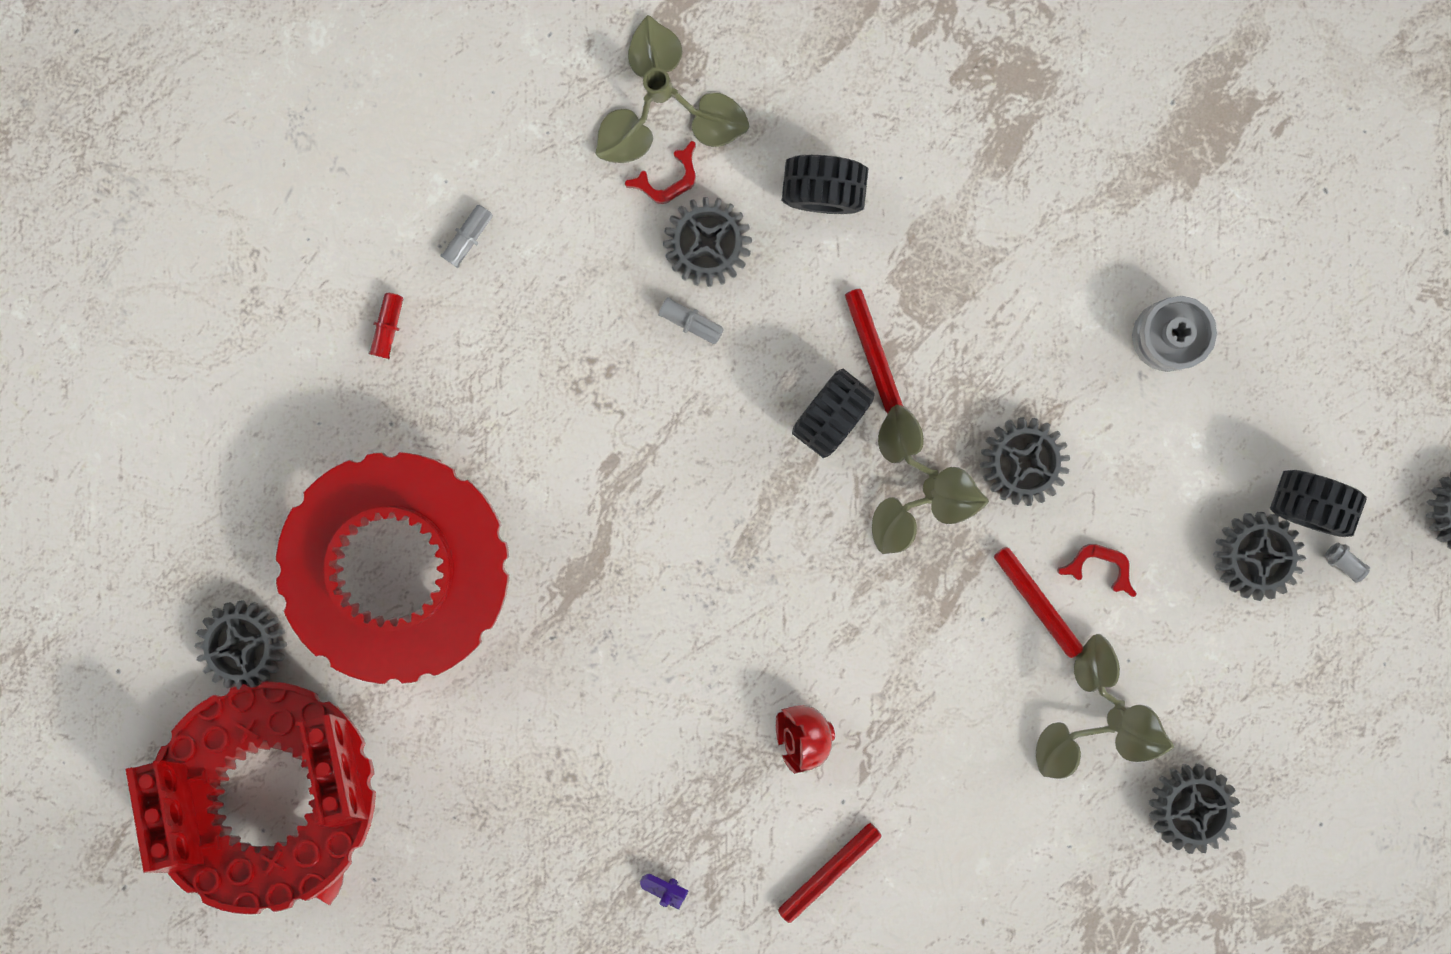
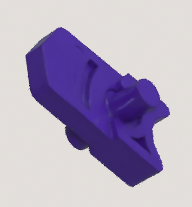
M646 874L640 880L641 888L661 898L659 904L663 907L670 905L680 909L682 902L689 892L687 889L679 886L678 881L673 878L668 883L652 874Z

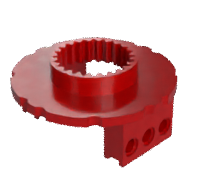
M381 452L368 454L365 456V459L358 463L348 460L333 467L317 478L303 492V502L297 507H292L278 540L276 561L280 565L281 572L276 578L278 594L285 598L286 607L283 611L290 626L311 653L316 657H326L330 662L331 668L355 679L377 684H385L390 679H396L405 684L417 682L423 674L436 676L447 671L468 657L482 643L481 636L483 632L487 629H492L495 625L507 595L509 574L504 566L505 561L509 558V549L507 542L503 541L499 535L502 525L494 508L473 482L459 479L456 476L455 469L442 463L439 459L399 452L396 456L389 457ZM381 517L383 519L396 517L397 521H404L409 518L410 526L421 524L420 533H431L432 536L429 544L439 546V549L434 553L435 557L443 559V563L437 566V571L443 573V577L435 580V584L440 590L430 594L433 601L424 603L422 605L423 610L419 609L411 613V616L406 615L399 618V620L396 617H392L384 621L383 616H377L371 620L370 611L359 613L360 604L358 602L350 604L348 601L351 593L342 592L341 590L346 581L337 577V574L344 571V567L337 564V560L345 558V554L340 548L349 546L350 541L347 536L356 535L358 533L357 527H365L369 525V521H379Z
M266 681L254 688L247 684H242L238 690L236 686L231 687L230 691L224 696H210L195 706L175 725L171 731V741L167 745L161 746L153 763L125 769L143 873H168L172 880L186 893H198L201 896L202 903L236 914H261L266 908L271 909L273 912L284 911L292 908L299 899L309 901L327 890L350 867L354 850L363 846L371 827L375 809L376 791L371 787V778L375 774L372 759L367 758L364 754L366 743L355 724L334 703L330 701L321 702L317 693L297 685ZM273 748L292 753L293 758L302 760L301 767L309 771L306 777L310 779L311 787L308 789L309 794L313 795L314 799L308 803L313 808V813L304 815L308 822L307 825H298V836L288 835L287 842H276L274 846H252L249 842H240V836L230 835L232 831L231 826L222 825L227 819L226 815L218 813V810L224 806V803L218 800V796L225 793V789L220 784L230 779L226 771L237 768L236 759L246 760V752L256 754L258 749L270 750Z

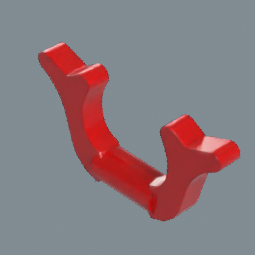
M691 141L684 150H676L674 152L675 159L680 161L686 170L681 180L664 190H655L648 182L647 172L641 171L638 178L625 181L626 188L638 189L658 204L669 203L684 192L691 190L696 181V174L692 163L696 143Z
M1087 544L1080 549L1071 563L1057 569V573L1060 575H1072L1075 579L1081 580L1083 577L1082 566L1087 558L1095 557L1115 563L1119 568V574L1111 589L1115 592L1124 591L1131 597L1137 595L1129 579V560L1126 555L1117 550L1097 544Z

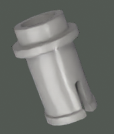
M1335 543L1326 552L1325 557L1328 559V564L1337 566L1352 578L1355 583L1362 581L1368 575L1370 567L1349 551L1350 547L1348 545Z

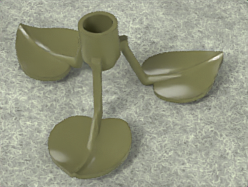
M647 15L636 29L628 52L629 64L637 76L643 77V85L647 92L643 98L642 116L638 119L637 115L628 109H618L609 113L600 125L595 154L598 158L612 163H627L645 155L653 142L652 131L643 125L647 121L652 101L663 103L674 97L691 114L696 116L692 122L694 136L699 142L709 147L724 146L746 133L749 129L748 118L739 104L724 94H705L701 98L699 110H697L678 93L677 89L673 88L667 72L674 70L678 66L683 53L682 45L678 37L671 30Z
M902 405L893 406L881 425L878 435L880 452L891 463H900L905 459L907 464L928 474L929 478L923 483L925 498L908 502L902 506L897 498L889 497L883 500L876 508L872 519V535L876 547L882 554L905 551L915 540L917 524L914 516L908 512L913 507L931 504L932 513L938 521L944 524H956L971 518L989 503L988 498L979 490L972 477L965 470L959 467H948L938 473V470L930 469L912 458L911 455L918 454L923 448V432L915 416Z
M1101 634L1093 635L1083 646V651L1076 657L1074 663L1075 679L1078 685L1087 692H1094L1098 689L1099 694L1115 704V707L1108 712V726L1080 730L1070 734L1068 727L1064 723L1057 722L1047 726L1041 733L1036 747V761L1043 777L1063 779L1069 777L1077 770L1080 764L1081 751L1079 745L1074 740L1078 737L1118 732L1115 739L1116 749L1124 759L1131 762L1153 760L1174 748L1159 717L1150 707L1145 705L1127 707L1124 700H1119L1106 691L1105 687H1113L1118 682L1120 675L1119 661L1109 641Z

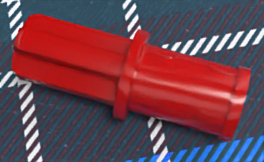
M390 292L384 294L378 321L373 323V325H376V329L368 354L390 359L395 332L400 330L397 324L404 300L402 296Z

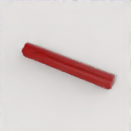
M860 288L854 289L845 294V299L885 412L888 414L893 406H903L863 291Z
M1008 547L1000 549L994 555V559L1065 654L1070 658L1080 654L1083 651L1082 644L1011 549Z
M867 824L779 907L780 916L788 923L793 922L881 839L880 831L873 824Z

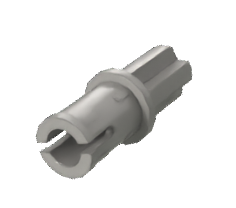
M477 205L462 227L455 229L457 234L440 256L459 268L460 263L474 244L478 245L476 240L492 219V213L483 206Z
M669 297L664 301L658 316L664 317L684 328V333L689 331L712 344H716L723 333L722 326L699 315L697 309L692 311L671 300Z

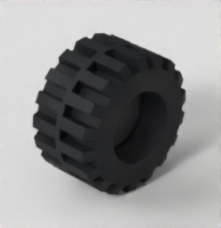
M798 155L788 158L785 162L781 201L789 207L816 213L854 214L860 212L865 207L869 168L855 160L828 155Z
M844 368L836 371L793 426L792 435L822 458L830 456L868 410L874 400L875 393Z
M1286 470L1282 473L1270 510L1287 521L1338 537H1352L1356 531L1367 497L1358 489L1342 482L1305 471Z

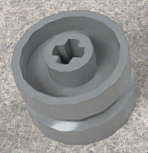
M1186 296L1166 298L1144 309L1135 321L1132 332L1134 349L1141 361L1152 369L1164 372L1191 368L1201 363L1214 349L1217 337L1216 322L1208 307L1197 299ZM1172 330L1175 332L1176 336H1172Z

